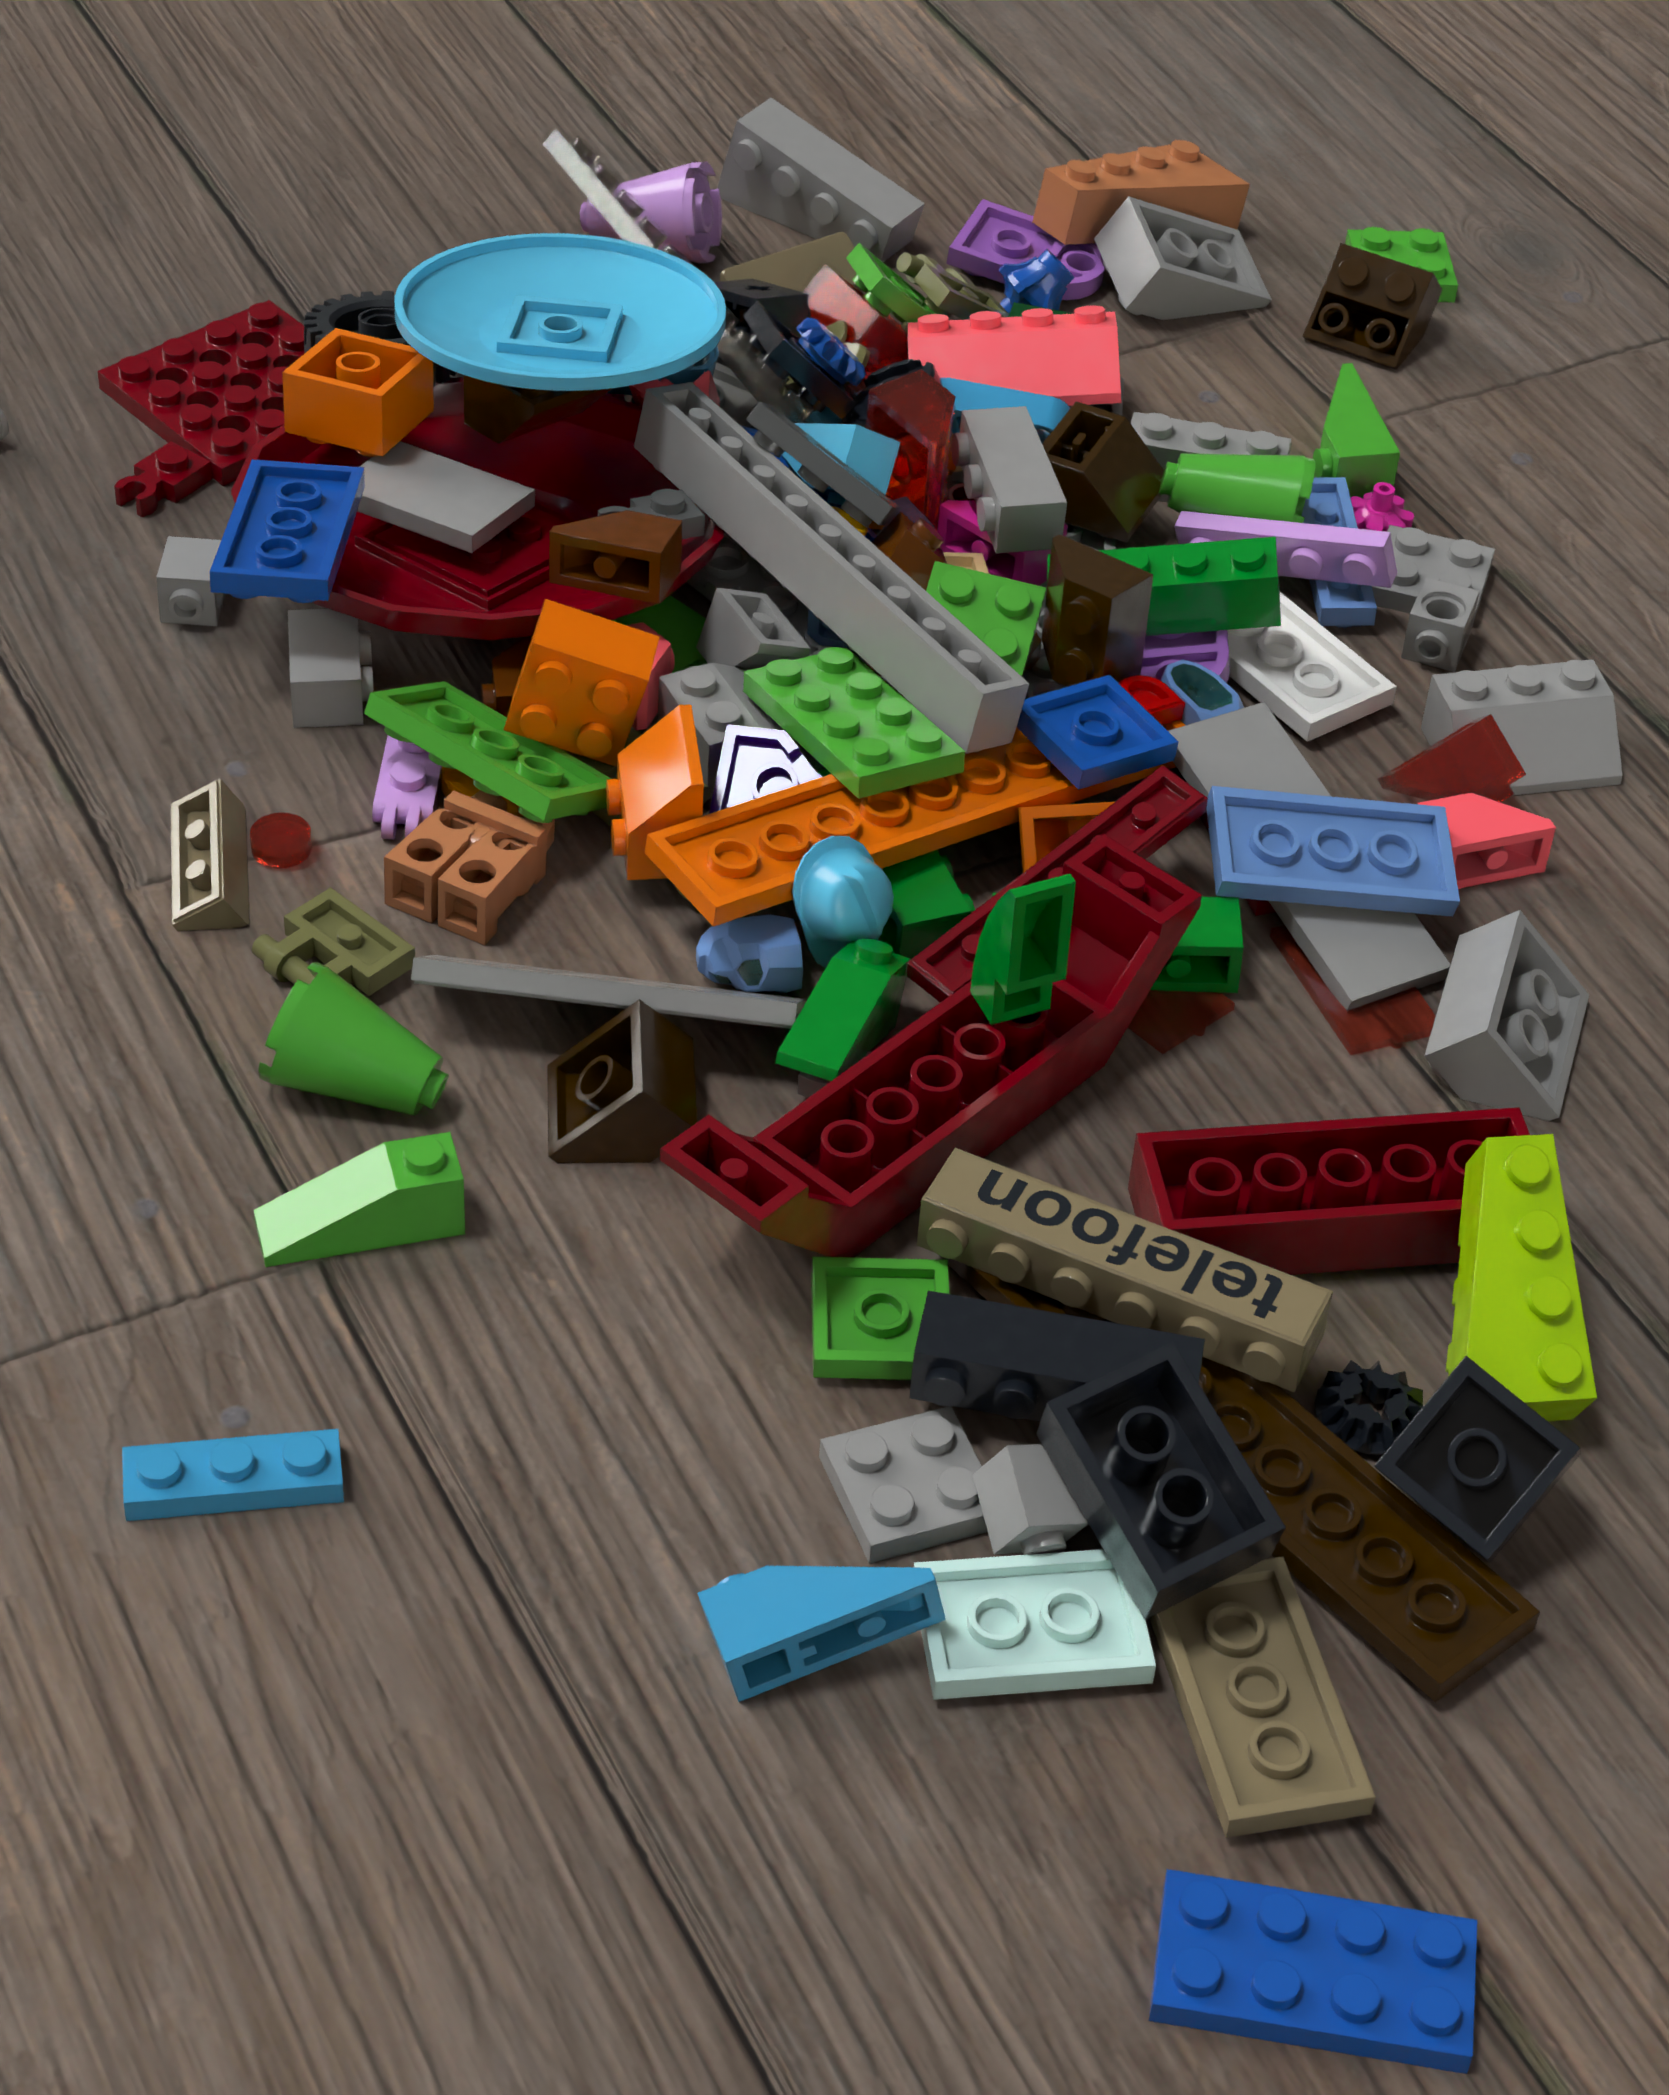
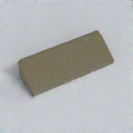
M838 232L726 268L720 274V282L756 279L808 293L809 306L860 290L852 280L857 273L846 259L855 247L851 239L844 232Z
M221 779L215 780L171 803L172 926L177 931L239 928L250 923L246 809L239 798Z

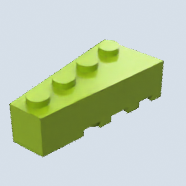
M1553 1134L1487 1137L1465 1165L1458 1246L1461 1249L1458 1277L1454 1280L1452 1306H1455L1452 1342L1448 1345L1446 1372L1449 1373V1376L1462 1359L1468 1356L1545 1420H1573L1597 1399L1554 1136Z

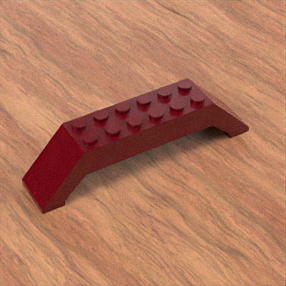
M1104 834L1063 864L1062 875L1071 874L1076 881L1066 979L1052 983L1050 1009L991 1025L970 992V981L756 1136L750 1137L735 1133L708 1114L660 1148V1161L759 1233L829 1257L854 1258L921 1207V1199L955 1148L985 1158L1105 1066L1199 910L1202 895Z

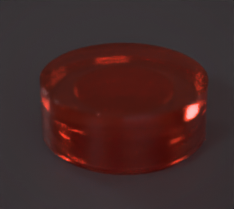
M280 812L265 815L254 822L250 829L251 853L259 863L268 867L289 868L305 861L312 851L311 828L305 819L295 814Z

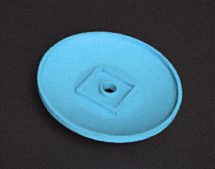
M539 233L502 236L467 243L448 249L423 261L413 268L397 287L395 294V321L402 337L412 348L429 360L454 372L475 379L512 387L552 391H584L641 384L666 377L692 366L709 354L721 340L725 330L726 305L720 289L705 273L688 262L666 252L645 245L608 237L566 233Z

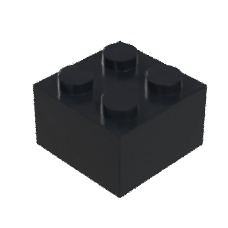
M1465 1356L1374 1467L1482 1558L1491 1563L1581 1455V1448L1468 1356Z

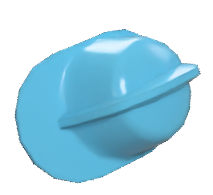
M830 836L815 843L802 857L794 875L792 895L795 909L801 921L809 951L816 963L826 968L831 958L851 941H857L858 939L878 940L881 936L883 926L892 912L894 899L892 885L884 871L874 863L872 856L862 843L849 836Z

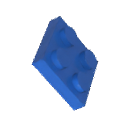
M1111 675L1025 699L1017 723V728L1078 790L1174 761L1179 743Z

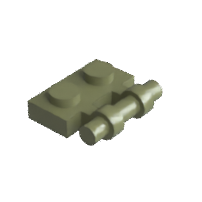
M906 252L899 256L896 264L898 271L906 274L908 281L919 286L926 293L927 297L924 302L936 314L947 315L949 318L953 314L959 320L970 319L971 314L982 311L998 312L1001 314V318L1009 316L990 294L978 289L963 273L953 268L944 270L934 259L924 254L914 256Z
M331 887L284 916L286 938L277 942L268 934H263L252 945V954L262 960L265 971L280 982L290 981L295 984L299 979L310 984L315 977L307 969L309 964L305 961L315 956L325 963L324 966L329 967L350 985H355L369 996L412 969L413 958L415 957L414 946Z

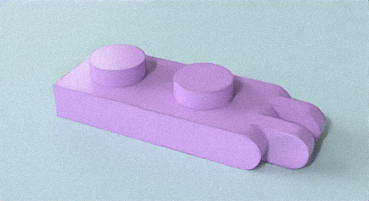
M389 735L387 736L375 792L372 819L373 822L382 823V839L394 840L398 824L406 825V837L437 810L442 784V766L432 762L428 758L429 752L414 743L399 741Z

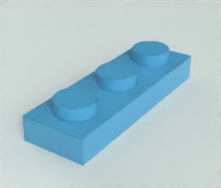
M338 1429L122 1447L123 1501L126 1521L344 1502Z

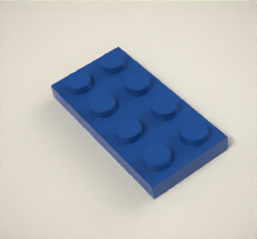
M252 459L209 572L211 592L226 593L240 599L268 596L288 598L297 603H311L317 600L328 601L365 488L364 467Z
M1167 1869L1162 1892L1149 2021L1467 2074L1473 2057L1477 1920Z

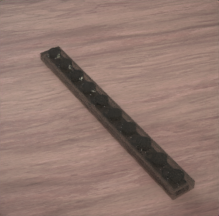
M557 129L553 131L543 145L622 240L666 252L691 264L673 245L669 243L665 246L663 244L668 238L667 234L649 217L645 216L643 219L640 217L645 210L644 207L626 190L618 191L617 188L622 184V181L603 163H595L600 156L584 139L577 136L571 141ZM726 307L725 330L717 344L718 355L757 402L771 404L793 423H815L809 417L815 411L813 406L793 388L787 391L784 386L789 381V378L785 381L782 380L760 359L759 356L762 353L750 342L749 338L751 335L743 329H740L738 332L734 328L740 321Z

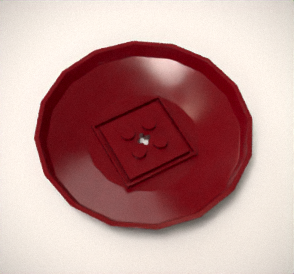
M464 377L450 378L445 383L436 382V386L433 387L434 411L409 432L401 442L535 489V506L473 553L357 511L329 600L312 602L393 631L483 640L533 636L545 599L602 618L614 620L657 603L549 583L550 530L553 526L598 517V510L604 507L622 506L630 508V499L649 496L660 489H680L665 475L656 470L653 464L634 448L642 405L604 395L580 414L498 444L464 424ZM283 424L252 446L233 485L231 494L234 503H236L252 459L359 467L374 456H364L357 453L355 449L331 443L316 444L310 442L306 437L285 432V424ZM702 511L705 515L704 535L682 539L681 572L661 602L709 563L724 537L725 531L720 529L704 511Z

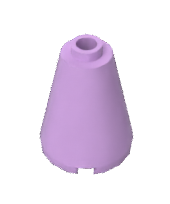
M691 162L592 191L588 196L587 202H583L580 208L582 229L584 232H589V235L608 237L645 245L685 261L695 263L712 262L716 256L709 254L710 246L720 245L722 230L719 189H710L707 176H716L714 170L708 162Z

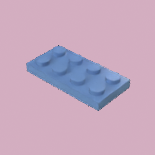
M1211 786L1207 797V817L1216 896L1453 917L1460 903L1445 807Z

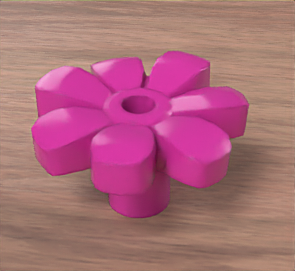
M1386 482L1376 483L1373 492L1364 494L1363 498L1351 497L1358 529L1387 532L1389 525L1401 528L1412 527L1414 514L1413 512L1403 510L1405 500L1394 495V486Z

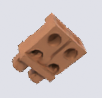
M453 790L444 799V809L434 811L384 856L385 904L429 923H432L438 917L439 927L486 945L497 933L498 918L518 896L525 895L533 883L537 885L546 875V852L554 842L555 819L550 823L536 822L524 816L519 817L507 812V802L502 796L491 795L479 790L472 797Z

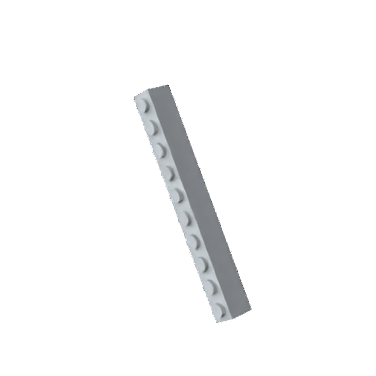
M692 382L646 389L634 448L651 462L656 470L665 475L680 490H683L720 529L730 535L748 552L750 557L757 560L785 589L789 590L809 608L816 618L823 621L851 650L856 652L875 669L887 683L891 684L916 709L965 750V754L1012 743L1030 683L771 452L761 446L752 435Z

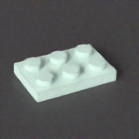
M1104 1549L914 1562V1567L931 1568L937 1582L946 1618L944 1621L921 1629L933 1700L1153 1683L1156 1663L1146 1620Z

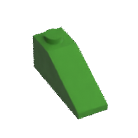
M1344 363L1339 373L1324 424L1320 448L1315 449L1313 453V459L1316 461L1314 476L1346 477L1350 498L1352 496L1363 498L1364 494L1373 492L1376 483L1386 482L1394 486L1400 451L1352 363Z
M451 1132L384 1142L254 1209V1220L265 1267L464 1235V1178Z

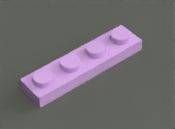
M1181 511L1174 525L1178 544L1276 537L1279 576L1391 588L1397 575L1390 532Z

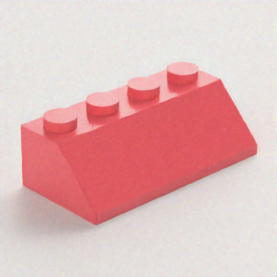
M1082 306L1076 308L1074 314L1053 315V311L1050 309L1036 308L1022 312V317L1001 318V314L998 312L982 311L971 314L970 319L949 320L947 315L929 314L919 317L918 322L908 323V359L920 360L923 366H925L926 362H930L934 365L940 378H953L1052 396L1061 399L1069 406H1073L1076 401L1086 405L1121 403L1118 329L1115 311L1105 312V308L1101 306Z

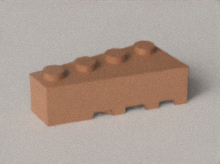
M1175 140L1169 145L1159 147L1144 146L1139 147L1137 151L1122 154L1107 153L1102 158L1086 161L1071 160L1065 165L1045 168L1032 223L1065 245L1095 243L1094 238L1129 196L1237 230L1250 184L1199 152L1200 148L1196 144L1185 140Z

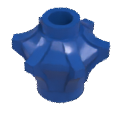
M1048 249L1039 257L1035 256L1026 262L1018 264L1004 263L999 268V271L1005 282L1004 294L1006 297L1000 302V305L1008 314L1014 302L1059 311L1062 297L1067 291L1066 286L1075 277Z

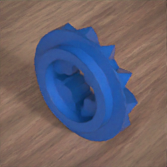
M807 317L796 328L802 336L798 341L806 352L839 383L844 385L848 381L854 386H858L866 375L864 365L858 360V357L817 319Z

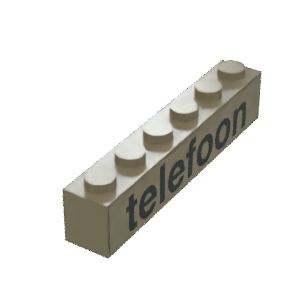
M957 1148L953 1150L921 1199L917 1246L935 1252L941 1257L953 1259L994 1275L1003 1281L1043 1294L1067 1306L1079 1308L1118 1324L1205 1339L1203 1357L1292 1392H1295L1324 1336L1333 1295L1332 1290Z

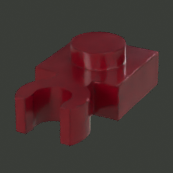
M170 441L136 463L133 476L124 477L115 484L116 504L123 506L127 502L136 499L137 515L140 517H145L155 512L158 507V501L163 498L176 504L212 480L211 461Z

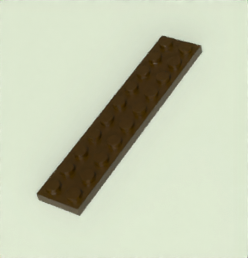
M953 1259L948 1261V1266L987 1301L1112 1322L1079 1308L1067 1306L1058 1300L1025 1287L1003 1281L994 1275ZM1202 1357L1199 1385L1286 1527L1271 1556L1274 1558L1284 1557L1290 1573L1434 1702L1440 1700L1535 1629L1540 1611L1281 1387L1269 1382L1260 1381L1251 1375Z

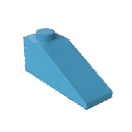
M764 1566L746 1574L731 1575L720 1581L716 1586L697 1593L711 1635L738 1702L946 1620L937 1582L931 1568Z

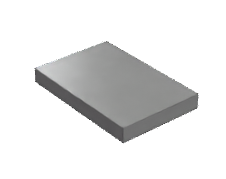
M401 441L384 456H374L359 466L364 467L365 488L357 510L358 512L469 553L476 551L535 506V489Z

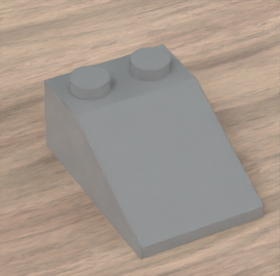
M1128 196L1094 238L1103 258V266L1110 274L1119 294V302L1125 310L1134 315L1142 314L1160 320L1262 308L1272 301L1239 230Z
M712 662L659 676L658 721L678 705H692L703 782L711 788L709 799H712L727 724L784 730L743 692L744 671L751 669ZM793 739L800 752L814 769L824 767Z

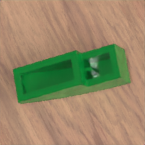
M1071 874L1009 889L997 901L988 915L976 950L970 992L991 1025L1050 1009L1052 983L1066 979L1076 881Z

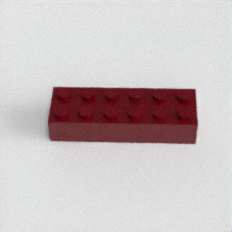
M1520 1107L1136 1133L1128 1191L1135 1216L1289 1275L1459 1263L1461 1247L1458 1246L1466 1163L1487 1137L1530 1135Z

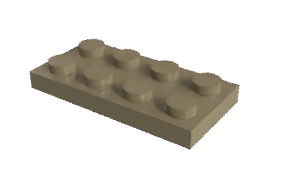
M1284 1557L1265 1559L1149 1618L1226 1838L1371 1814L1376 1796Z

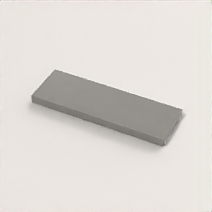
M1265 702L1168 731L1179 741L1173 763L1186 782L1206 797H1208L1211 786L1331 796ZM1269 901L1346 1014L1445 980L1448 976L1451 964L1415 913Z
M441 955L414 957L411 980H415V984L623 1009L628 1008L640 999L658 1013L791 1029L800 1014L805 999Z

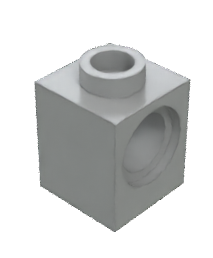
M168 536L156 577L160 623L217 626L226 593L211 592L209 572L221 540Z
M1426 577L1409 616L1401 658L1455 672L1471 633L1480 590Z

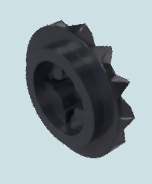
M1350 1360L1342 1372L1328 1371L1322 1386L1317 1391L1315 1399L1316 1416L1323 1425L1352 1450L1375 1455L1384 1454L1423 1408V1390L1408 1385L1405 1371L1393 1375L1383 1372L1379 1361L1370 1369H1362L1357 1363ZM1361 1395L1369 1396L1374 1404L1384 1403L1382 1415L1380 1416L1379 1412H1375L1369 1404L1359 1405Z

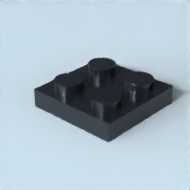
M756 301L743 317L754 332L749 340L764 355L761 358L763 362L782 380L785 381L790 377L801 387L798 390L799 393L817 411L821 413L828 407L839 418L843 419L856 405L847 389L827 373L799 343L798 340L800 338L760 302Z

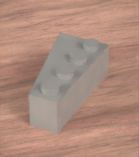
M772 97L737 120L717 186L721 199L812 238L820 239L838 232H844L851 239L854 247L858 243L862 244L882 262L912 241L925 203Z

